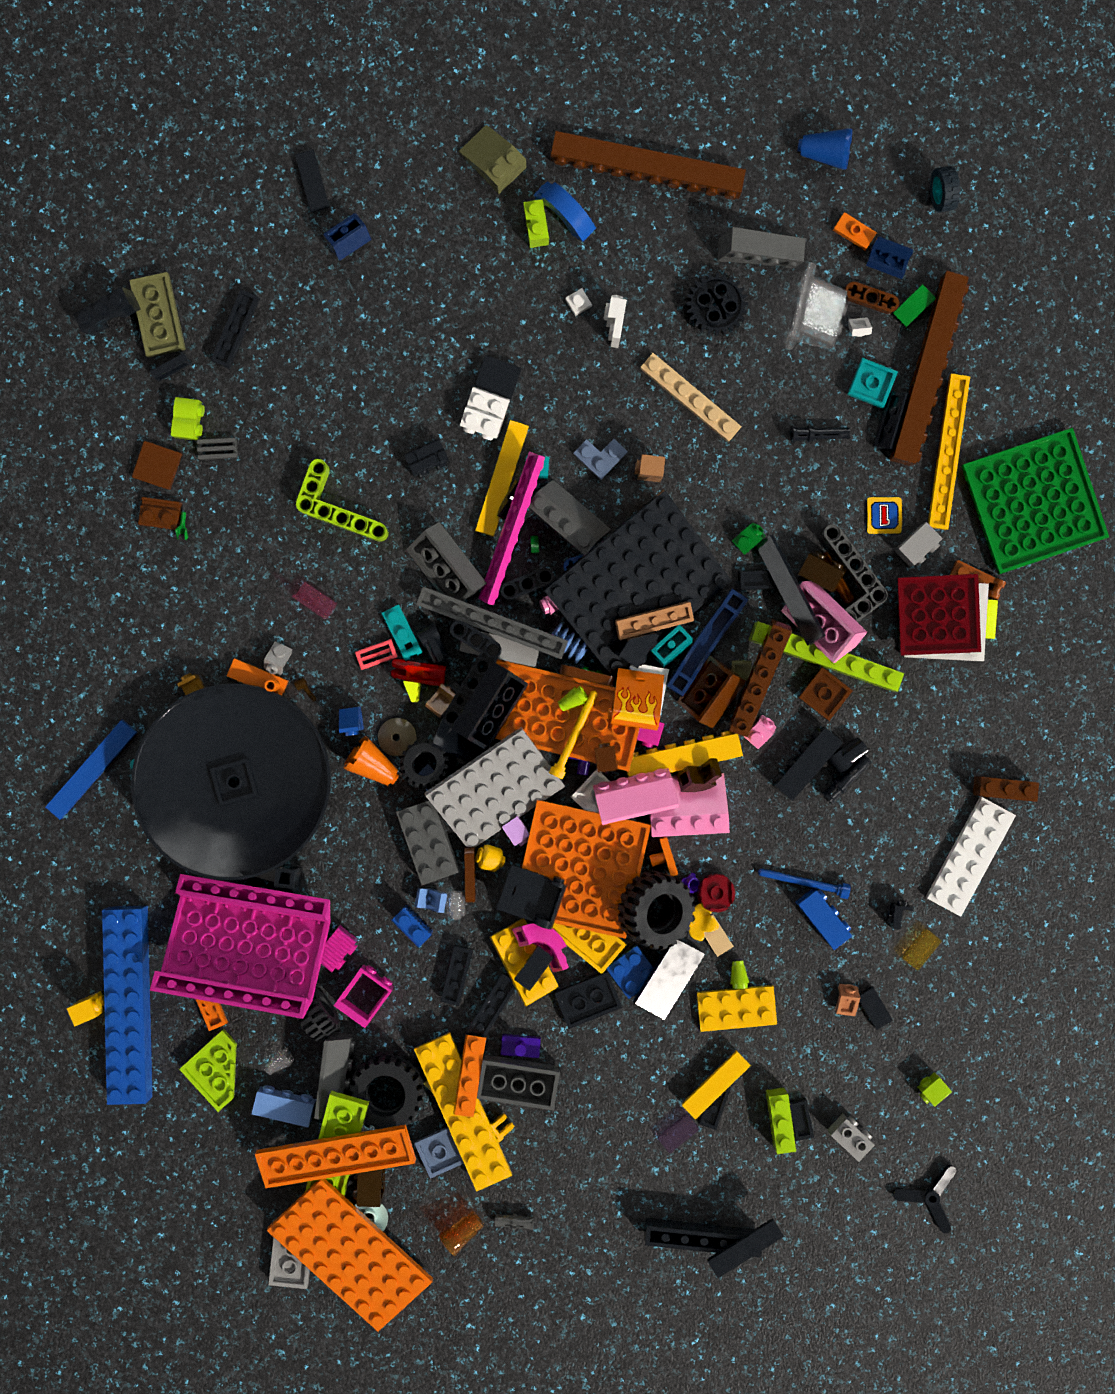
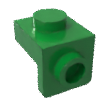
M752 522L732 542L745 555L765 537L764 530L760 525Z

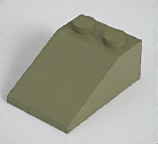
M485 125L459 150V153L498 194L526 169V159L488 125Z

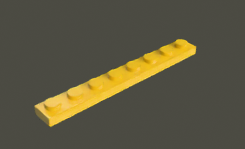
M949 375L928 524L935 529L948 530L970 376Z

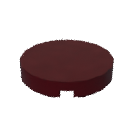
M707 875L698 886V901L708 911L716 913L726 911L735 899L734 885L724 875Z

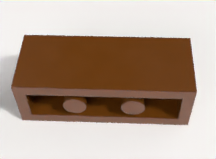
M974 776L973 795L1038 801L1039 782Z

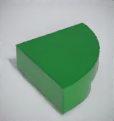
M531 535L532 555L539 553L537 535Z

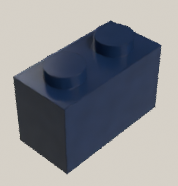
M356 213L323 234L330 250L339 261L371 240L366 225Z

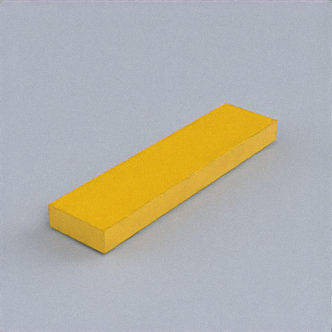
M736 1050L682 1103V1106L694 1119L698 1118L751 1066L750 1063Z

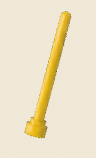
M596 691L590 692L558 763H555L554 767L551 766L549 773L560 779H563L566 772L564 771L566 768L564 766L598 694Z

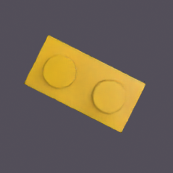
M101 991L85 997L67 1008L74 1027L96 1018L105 1011L104 995H102Z

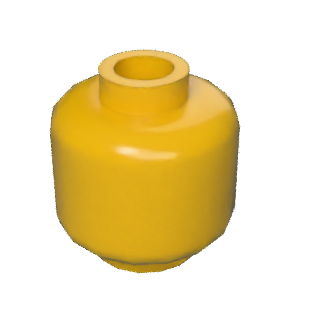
M484 845L478 849L475 861L478 863L479 868L496 872L499 867L504 866L505 856H503L501 848Z

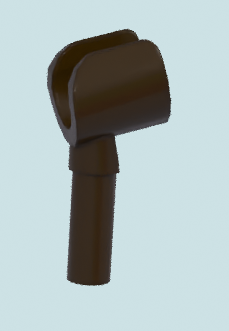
M304 678L294 682L297 691L304 689L313 702L317 700L309 690L307 681Z

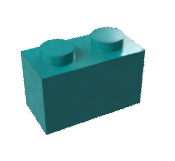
M678 625L651 650V655L665 668L693 643V638L681 625Z

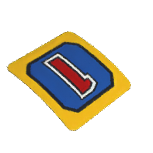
M869 497L867 499V532L869 534L901 533V498Z

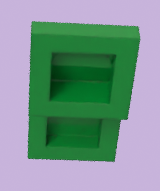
M922 284L893 314L907 327L936 297Z

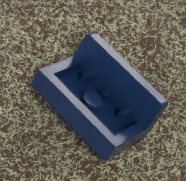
M877 237L870 250L866 266L902 279L905 275L908 261L913 254V249L882 237Z

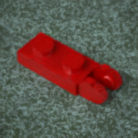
M394 659L392 661V666L399 668L391 671L393 678L436 686L444 685L446 666L412 661L407 662L404 659Z

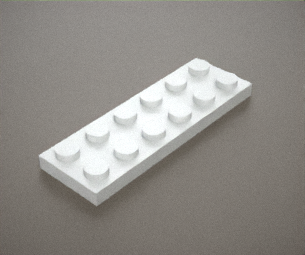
M980 797L926 898L962 916L1016 815Z

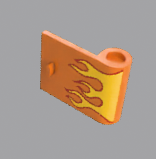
M618 668L613 708L609 707L607 719L611 720L610 724L658 731L664 675Z

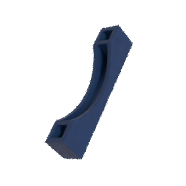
M734 589L729 590L666 683V687L679 696H684L719 640L747 603V598Z

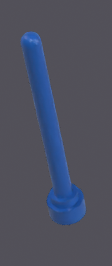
M758 870V874L762 877L834 892L839 898L848 899L850 894V884L833 885L771 870Z

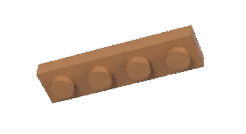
M687 601L617 619L615 624L618 639L623 640L692 622L694 618L691 602Z

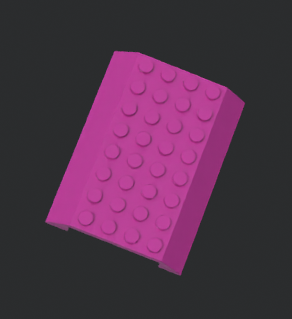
M180 874L175 892L180 895L161 972H154L150 991L303 1019L313 1001L330 926V900Z

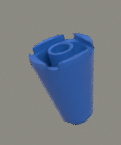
M847 128L804 135L803 139H799L798 152H801L803 157L846 170L850 155L852 129Z

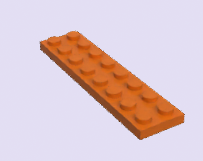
M406 1125L259 1149L255 1152L265 1188L415 1164L416 1161Z

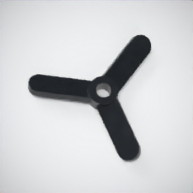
M947 1165L933 1186L925 1191L896 1189L893 1192V1197L897 1201L926 1203L940 1231L949 1233L951 1231V1224L940 1203V1195L955 1175L956 1168L953 1165Z

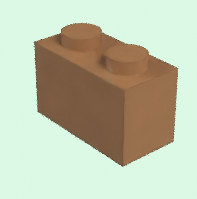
M642 454L640 460L637 459L635 463L634 474L638 475L637 480L661 482L664 474L665 457Z

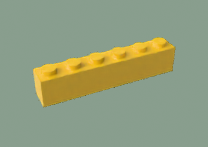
M725 731L721 732L719 737H714L712 734L703 736V740L695 742V739L683 741L684 745L680 746L672 743L665 745V749L657 750V747L647 749L646 753L641 755L638 752H634L627 776L631 777L639 773H649L660 768H669L671 773L683 770L687 766H701L710 758H717L719 762L741 757L743 753L737 733Z

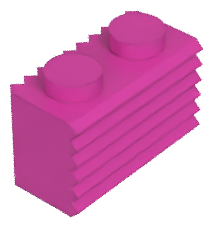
M340 925L325 944L321 964L330 972H333L335 968L339 970L346 962L343 960L347 953L351 955L358 947L355 944L358 939Z

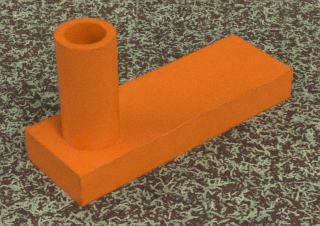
M236 658L233 659L227 677L239 682L258 686L283 696L289 682L284 678Z

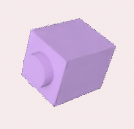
M516 816L502 826L514 846L517 844L522 846L528 842L530 832L520 817Z

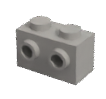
M842 1113L827 1130L844 1149L860 1162L875 1146L871 1140L872 1135L865 1129L861 1131L857 1127L858 1122L852 1116L847 1118Z

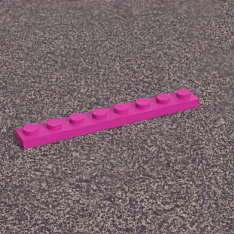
M530 451L485 578L487 584L482 587L479 595L480 600L490 605H494L495 600L498 598L501 583L505 578L506 568L511 561L514 545L518 541L520 528L524 523L527 508L530 506L533 491L537 486L538 476L544 466L545 457Z

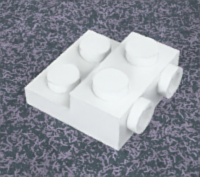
M619 295L611 296L610 303H606L604 320H607L606 327H610L608 340L612 341L611 347L615 348L619 347L627 301Z
M473 387L460 426L464 427L463 430L467 433L474 434L475 431L482 433L481 437L484 439H497L510 399Z

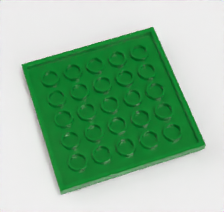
M1073 428L961 465L998 575L1109 538Z

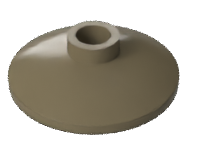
M393 718L386 721L378 732L380 747L391 756H403L402 753L408 749L407 746L409 744L413 745L416 741V731L413 725L402 718ZM394 734H399L400 739L398 741L393 739Z

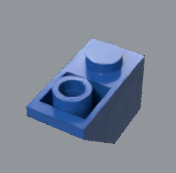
M361 707L339 709V733L345 732V736L359 734V730L364 729Z

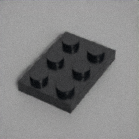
M608 971L554 992L568 1029L622 1008Z

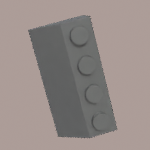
M554 480L535 494L528 507L534 515L582 556L601 542L611 531L606 524Z
M440 522L426 529L406 549L433 586L442 594L465 602L487 584Z
M333 1032L324 1041L314 1119L324 1118L331 1091L345 1094L346 1090L349 1091L351 1079H348V1071H352L353 1060L350 1059L351 1052H354L356 1043L353 1040V1034Z

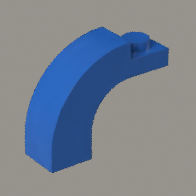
M546 182L534 194L536 200L543 199V204L554 211L564 222L571 235L583 242L596 229L594 223L580 204L557 183L551 184Z

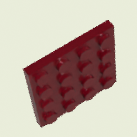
M978 574L897 578L900 656L981 652Z

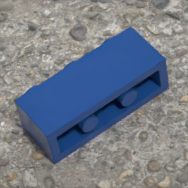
M812 888L799 898L796 904L829 946L835 950L852 937L849 932L851 928L845 920L840 921L837 917L839 912L833 905L829 907L826 903L828 898L821 890L817 891Z

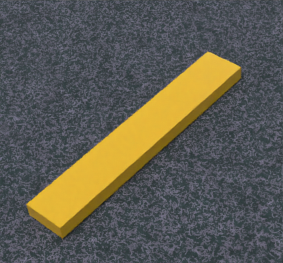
M510 420L475 531L494 537L500 520L497 513L510 488L529 426Z

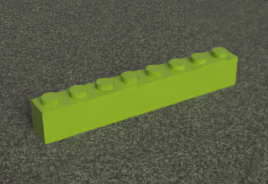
M759 621L755 622L748 641L762 645L770 625ZM792 633L783 652L892 692H898L904 676L902 672L849 653L833 663L815 644L807 646L803 637Z

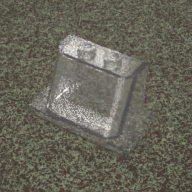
M809 262L802 273L798 288V302L793 323L788 330L785 349L792 350L797 342L832 349L837 335L841 334L843 324L840 322L842 316H845L848 306L845 304L847 290L814 277L817 265L815 263Z

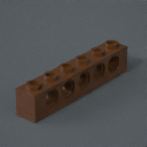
M772 619L729 722V731L748 738L792 633L791 626Z

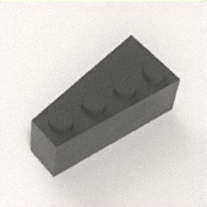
M732 227L719 238L717 261L785 266V268L793 269L804 262L805 238Z

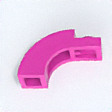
M534 923L512 929L520 947L530 944L539 945L554 957L549 964L553 972L563 971L569 967L566 962V956L561 950L566 947V944L554 929H545Z

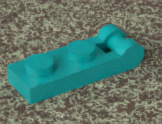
M398 604L382 612L404 660L411 659V656L415 654H422L423 651L400 605ZM411 642L413 647L407 650L405 645Z

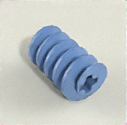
M559 623L552 632V635L568 640L564 654L569 652L568 659L570 660L575 657L574 664H577L588 650L586 649V644L584 642L579 644L580 637L574 640V632L567 635L569 628L561 630L562 623Z

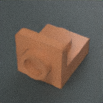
M839 984V997L835 1008L836 1014L855 1016L860 1002L858 987L851 984Z

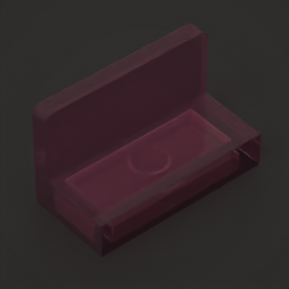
M306 582L303 583L297 594L292 595V598L324 619H328L337 606L336 602Z

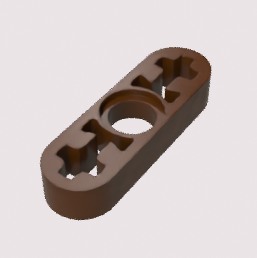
M850 282L843 292L846 300L885 314L893 313L899 306V300L895 295L858 282ZM852 287L855 288L856 292L854 296H852L851 291H849L852 289ZM862 291H865V293L862 295V299H859ZM873 293L876 296V302H868L866 295ZM881 297H883V299L881 300L882 303L880 304V306L877 305V304L879 303ZM888 300H891V304L894 305L890 309L887 308L886 304Z
M562 664L559 670L561 675L614 687L616 679L612 676Z
M465 847V902L474 903L476 901L475 848Z

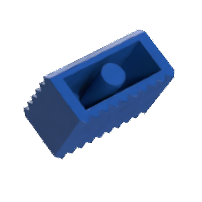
M405 905L391 920L418 948L433 933V929L427 927L425 921H422V918H419L417 913H414V910L409 908V905Z

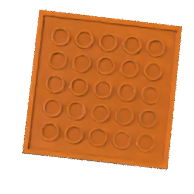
M537 800L522 868L550 878L558 876L565 879L564 883L567 884V888L554 923L626 939V932L622 930V922L618 919V914L620 913L618 904L622 901L620 897L622 893H625V887L628 883H633L632 879L636 876L640 877L651 824L626 819L602 825L600 814L597 812Z

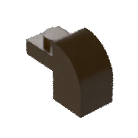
M710 758L700 767L687 766L677 774L681 792L708 790L716 786V780L722 776L717 758Z

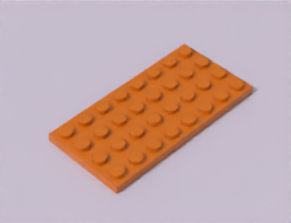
M497 660V664L527 682L528 686L495 739L503 740L522 727L539 750L561 755L585 704L562 711L558 701L574 687L581 686L587 697L591 691H596L598 695L569 757L596 763L594 748H599L598 744L610 743V746H615L618 769L630 771L640 728L610 724L611 720L607 719L609 707L613 708L615 687Z
M326 1179L316 1181L267 1228V1231L376 1331L381 1330L433 1282L432 1276Z

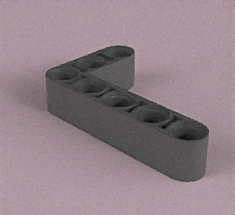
M831 524L823 528L820 534L821 539L836 560L844 565L843 568L846 569V573L862 593L859 598L844 608L858 622L887 600L888 593L840 527ZM828 529L834 531V539L827 536ZM842 544L846 547L845 554L839 552V545ZM851 560L857 562L858 567L856 570L850 567ZM863 575L869 578L868 585L862 583L861 578ZM874 591L880 593L881 598L879 601L873 598ZM859 602L865 605L863 613L857 608Z

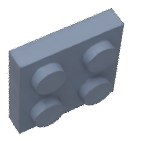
M448 1126L416 1140L414 1143L430 1178L464 1164Z

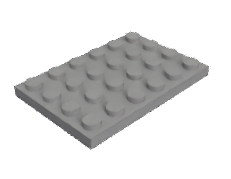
M520 727L426 791L425 796L465 846L475 848L503 829L502 826L516 816L521 817L534 808L537 800H546L564 788L565 785L560 778L549 773L551 765L524 729Z

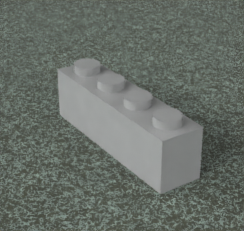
M471 626V627L475 628L476 630L480 631L479 628L474 627V626ZM481 632L500 644L502 653L499 660L536 668L538 650L490 632ZM473 635L471 637L473 645H479L482 641L480 635ZM461 642V652L475 655L480 654V652ZM490 645L487 649L489 655H496L499 651L496 645Z

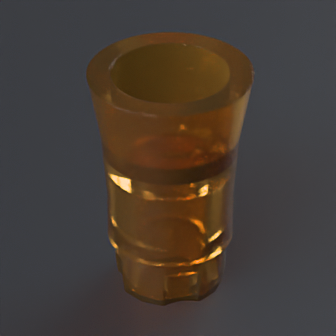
M472 1211L450 1228L439 1233V1237L447 1250L453 1256H456L478 1234V1231L484 1225L480 1217Z

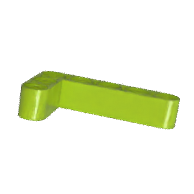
M314 459L309 465L296 501L297 509L307 516L379 542L386 540L389 532L384 524L320 501L330 469L323 460ZM324 465L322 473H315L316 466ZM317 483V489L310 492L308 489L309 485ZM304 501H310L311 503L310 508L307 510L302 509ZM327 507L329 509L328 515L321 517L320 510ZM341 514H346V522L339 523L338 517ZM365 521V528L357 530V522ZM378 527H382L384 530L383 535L380 537L374 535V531Z

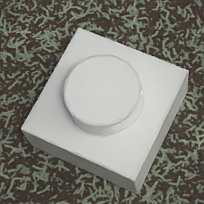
M582 288L565 298L575 316L592 307Z
M868 317L848 319V328L852 336L861 337L872 333V326Z

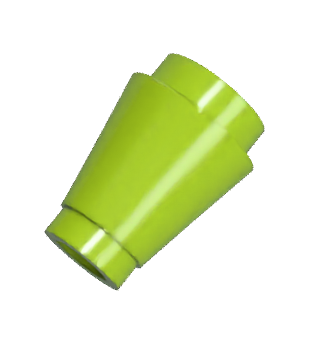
M581 686L574 687L558 701V705L562 711L585 704L588 697Z
M732 961L730 981L732 988H748L749 979L744 962Z

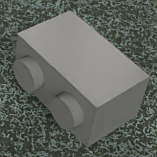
M925 522L894 551L909 567L919 566L926 560L924 556L929 551L933 553L940 546L939 542L942 540V537Z

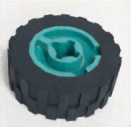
M953 166L935 168L931 174L930 196L933 207L938 213L956 210L960 202V180Z

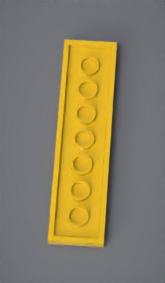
M449 1032L415 1047L416 1056L476 1192L512 1176L510 1167L480 1099H476L474 1117L453 1114L462 1058L451 1033Z

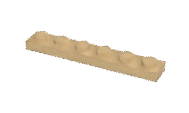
M654 353L640 367L645 374L728 443L742 427Z

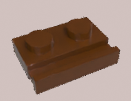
M142 497L138 525L176 530L180 522L181 502Z

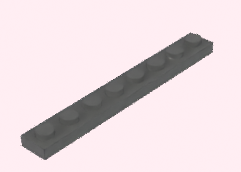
M422 587L416 604L562 659L568 644V640L426 587Z

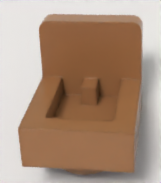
M441 684L425 707L441 718L455 696L454 690L449 686Z

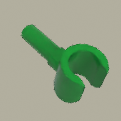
M181 512L180 525L175 530L177 540L180 534H184L185 540L188 539V532L185 527L186 512Z

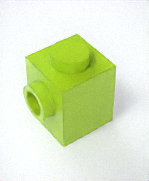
M935 1072L929 1077L923 1078L917 1087L922 1092L919 1096L926 1104L930 1102L934 1107L952 1093Z

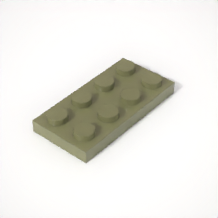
M164 272L129 280L131 290L141 308L136 313L146 356L149 358L186 350L169 273Z

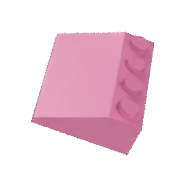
M721 773L722 776L716 780V786L700 792H681L677 776H672L679 807L649 814L651 837L730 833L724 773Z

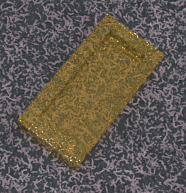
M925 928L902 956V959L918 971L942 941Z

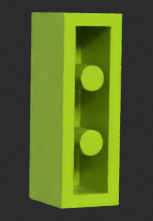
M785 1088L765 1090L773 1147L777 1154L796 1152L788 1093Z

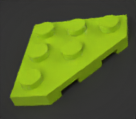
M225 1029L219 1032L179 1069L218 1112L234 1098L237 1043Z

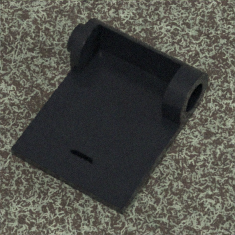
M511 865L496 909L533 921L537 926L552 930L567 884L564 883L565 879L554 876L550 878Z

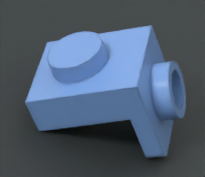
M418 888L415 907L444 913L447 893L433 888Z

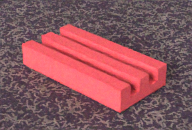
M392 639L355 652L361 670L398 658ZM386 645L390 646V648L362 658L360 654ZM392 652L391 656L365 665L363 664V661Z

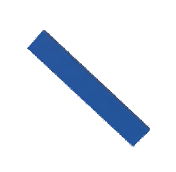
M121 720L47 804L46 808L59 820L63 819L138 732L127 722Z

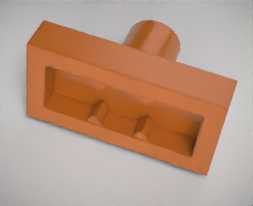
M666 836L659 837L662 852L649 856L652 867L666 863L670 876L678 875Z

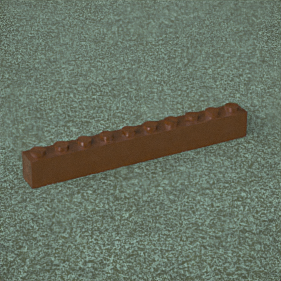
M555 131L551 151V161L557 165H573L576 169L588 168L596 173L607 172L615 177L627 176L635 181L647 180L655 185L660 183L667 184L670 188H687L690 192L701 191L709 196L721 195L729 200L740 198L746 169Z
M946 271L941 276L936 299L934 300L908 394L910 397L894 450H892L890 455V461L913 466L921 459V444H924L926 441L927 433L925 430L932 420L933 414L930 413L938 399L936 395L937 388H940L943 382V377H941L942 370H945L947 367L948 358L946 356L954 343L952 335L953 332L957 331L959 321H957L958 314H961L964 308L963 296H966L970 284H967L968 276Z

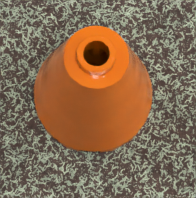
M364 736L359 741L361 745L354 747L349 754L343 768L388 786L391 783L393 785L399 777L397 774L398 769L368 737Z

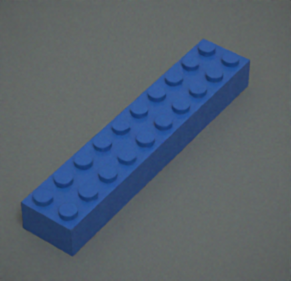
M148 906L107 907L102 910L107 1105L146 1104L152 1098Z

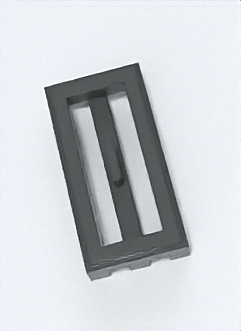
M236 438L197 440L198 460L238 458ZM233 443V446L203 447V445ZM233 450V453L203 455V452Z

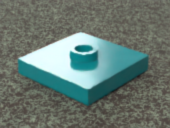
M861 358L847 395L883 409L898 371Z

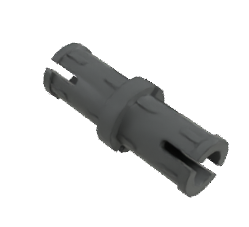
M496 1213L495 1227L512 1228V1230H516V1228L533 1230L534 1217L518 1216L515 1213L513 1215Z

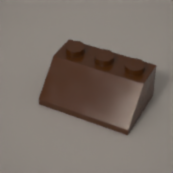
M709 655L696 678L677 703L700 723L713 728L746 681L732 669Z

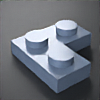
M586 439L573 455L602 480L628 451L613 439L600 452Z

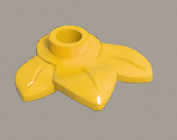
M701 904L695 906V912L692 914L694 921L689 925L691 927L689 935L698 941H703L704 932H712L719 928L715 918L710 915L712 912L703 908Z

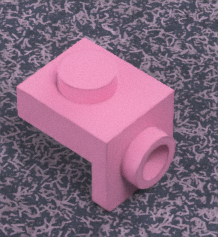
M761 715L752 726L748 738H745L759 749L774 734L776 726L770 718Z

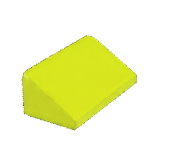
M403 681L411 702H418L421 683Z

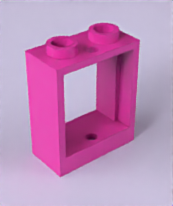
M363 964L334 1006L366 1028L390 995L394 986L390 979L385 976L380 977L376 974L377 971L373 967ZM362 974H365L386 990L369 1014H366L345 999Z

